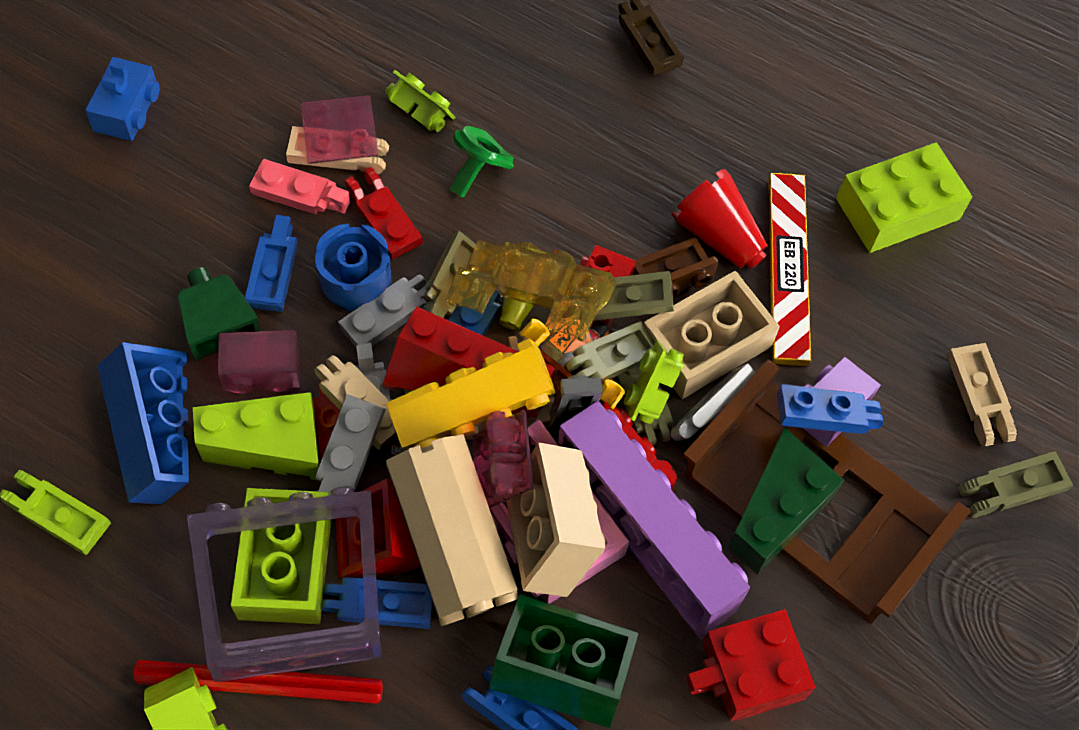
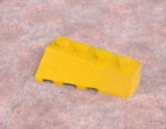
M529 338L517 344L520 350L518 353L502 354V352H498L485 358L484 368L478 371L474 367L462 368L449 374L445 378L447 384L439 387L438 382L429 383L387 402L386 405L401 447L408 450L420 445L422 449L431 446V441L449 435L463 434L465 437L475 432L474 425L489 420L490 425H494L513 417L512 410L525 405L527 410H532L549 403L548 396L556 394L540 349Z

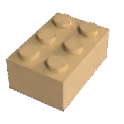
M736 271L673 305L674 312L659 313L644 322V326L654 341H660L667 351L666 354H668L670 349L684 354L682 359L684 366L673 387L681 399L771 348L780 327Z
M538 443L505 491L523 591L568 597L576 585L584 578L594 562L602 555L605 550V537L601 533L597 516V504L593 500L589 483V471L585 466L582 450Z

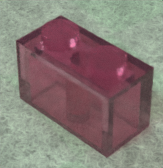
M296 330L219 333L218 376L223 390L233 393H247L252 389H269L282 392L289 388L300 387V345Z

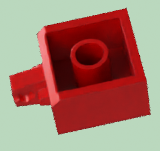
M786 609L708 631L702 642L708 659L703 661L705 669L690 673L686 678L691 696L713 690L715 698L722 697L730 721H737L806 700L816 688Z

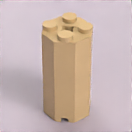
M463 434L431 441V446L422 449L420 445L410 448L386 460V465L441 627L464 619L463 611L466 612L467 618H470L493 608L492 601H495L496 607L519 598L517 586Z

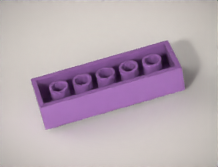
M597 401L560 425L558 445L560 447L582 450L585 466L589 471V483L592 492L629 541L628 549L699 639L735 614L750 589V586L747 584V575L738 564L734 562L731 564L721 552L722 546L716 536L710 531L705 532L698 524L696 514L689 503L676 497L671 490V484L667 476L660 469L654 470L646 460V453L640 443L635 439L630 440L623 432L622 424L617 415L610 409L606 411L601 403Z

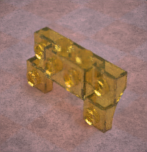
M478 240L467 268H458L445 301L450 306L455 307L459 305L474 309L477 313L483 314L490 297L496 290L501 297L551 309L545 324L550 333L559 332L574 336L579 341H584L595 316L609 302L616 280L610 272L577 265L574 262L573 256L561 250H553L550 253L541 251L537 246L528 242H520L519 245L505 242L504 246Z

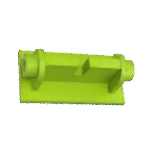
M396 70L393 71L399 80L396 84L391 83L385 91L391 103H394L407 114L417 104L418 107L411 116L429 131L435 130L439 132L445 125V120L443 119L446 115L453 120L456 118L448 110L450 103L440 94L434 91L430 96L422 90L425 85L414 75L408 73L404 77Z
M657 340L652 350L647 349L640 363V370L642 372L636 384L632 383L629 386L624 398L625 409L633 421H635L638 413H640L638 418L648 424H652L654 419H659L670 394L658 389V386L662 383L673 388L684 366V362H682L684 354L674 349H670L668 354H666L667 351L660 341Z

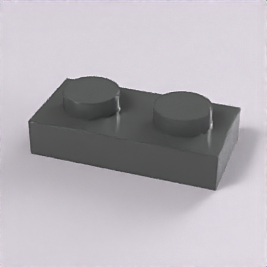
M574 375L567 379H561L550 410L551 427L562 425L599 401L603 393L601 378Z

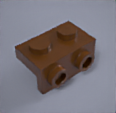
M697 237L636 259L634 275L670 271L674 298L682 290L693 286L694 288H701L709 284L714 278L719 262L716 256L708 258Z

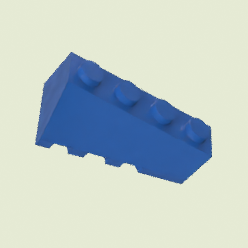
M122 342L97 365L127 499L130 503L163 504L189 483L188 439L184 437V425L188 422V410L183 408V394L187 391V378L183 377V366L187 363V352Z

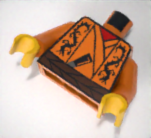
M573 318L567 324L555 322L544 325L539 320L532 319L519 335L521 337L525 336L527 339L531 338L540 349L544 362L555 367L553 385L557 392L561 379H567L583 370L580 367L569 372L566 368L565 363L574 358L572 353L580 346L608 335L609 329L599 320L591 321L586 325L580 319ZM615 377L602 382L603 393L600 399L607 402L611 409H614L622 398L625 391L615 382Z

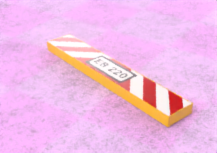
M770 173L768 190L771 316L780 326L772 345V362L779 365L809 366L811 362L805 175Z

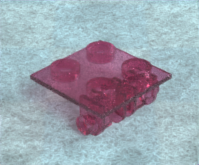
M370 95L301 103L308 164L378 156Z
M524 410L506 418L505 412H492L489 414L490 420L486 421V429L472 435L475 469L489 508L534 489L526 411Z

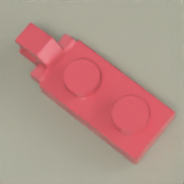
M266 159L262 160L249 185L252 195L315 215L318 211L324 212L326 208L345 214L350 204L349 192L336 187V183L329 179Z

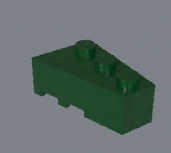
M784 428L728 548L758 575L835 497L844 479Z

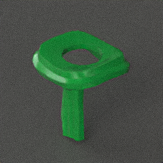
M465 126L463 129L456 130L453 137L454 143L469 157L454 177V182L449 190L464 198L485 163L500 166L511 171L514 167V157L505 151L490 134L482 129ZM478 141H481L486 148L480 145Z

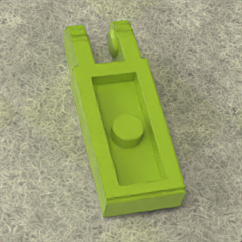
M18 470L14 475V479H16L19 485L33 492L26 502L11 491L2 490L0 493V500L20 513L23 518L84 555L90 552L111 524L104 515L44 479L41 482L23 470Z

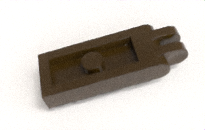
M630 0V6L627 2L618 5L621 14L618 17L619 23L652 76L683 65L684 57L650 5L643 6L640 0Z

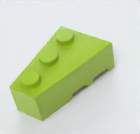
M311 392L193 407L195 445L203 462L245 469L256 467L274 470L275 474L287 475V473L310 476L311 480H316L321 460Z
M193 667L144 691V711L153 730H227L224 723L219 726L217 725L212 714V710L216 709L213 697L207 685L200 686Z

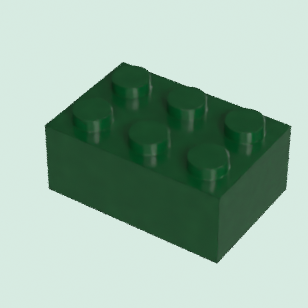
M519 595L495 659L489 688L610 728L639 633Z

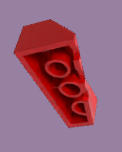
M416 306L398 336L382 386L385 389L395 391L397 388L413 391L429 383L438 382L439 387L447 384L445 378L453 372L471 367L478 371L484 368L485 358L498 352H502V354L510 352L515 354L519 351ZM545 363L552 383H554L555 367ZM525 405L511 412L516 415L537 418L543 406L527 410Z

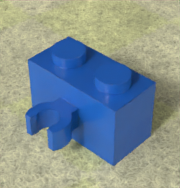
M112 57L85 110L93 132L133 141L138 129H142L145 125L146 113L151 102H155L159 95L160 86L156 81L152 66Z

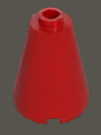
M722 169L715 173L720 179L713 184L708 180L700 184L677 206L680 211L672 212L671 216L678 224L739 269L747 265L751 270L767 256L763 250L768 245L731 175L726 169Z

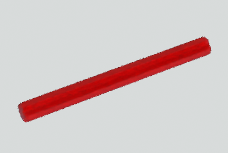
M138 660L133 671V680L138 685L153 686L193 667L200 686L207 685L208 689L212 691L375 704L380 703L383 694L382 680L375 678Z

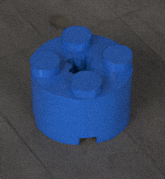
M342 224L331 228L319 239L315 254L318 281L321 291L332 303L343 307L349 312H353L363 304L378 298L386 288L391 286V266L387 242L374 228L362 224L361 227H349V224Z

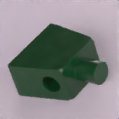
M203 267L194 269L187 275L191 287L180 291L178 299L186 338L195 361L262 335L254 310L228 275H221L212 279L208 269Z

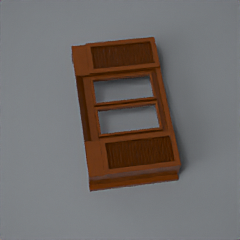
M768 359L685 451L683 457L689 462L684 476L726 510L731 511L742 519L784 428L801 442L803 439L837 464L833 470L840 477H843L848 472L881 498L830 561L826 560L797 536L784 547L782 552L824 584L823 586L871 624L881 613L889 618L971 510L958 501L949 513L945 512L842 433L825 447L801 427L782 426L777 400V392L780 387L774 383L780 368Z

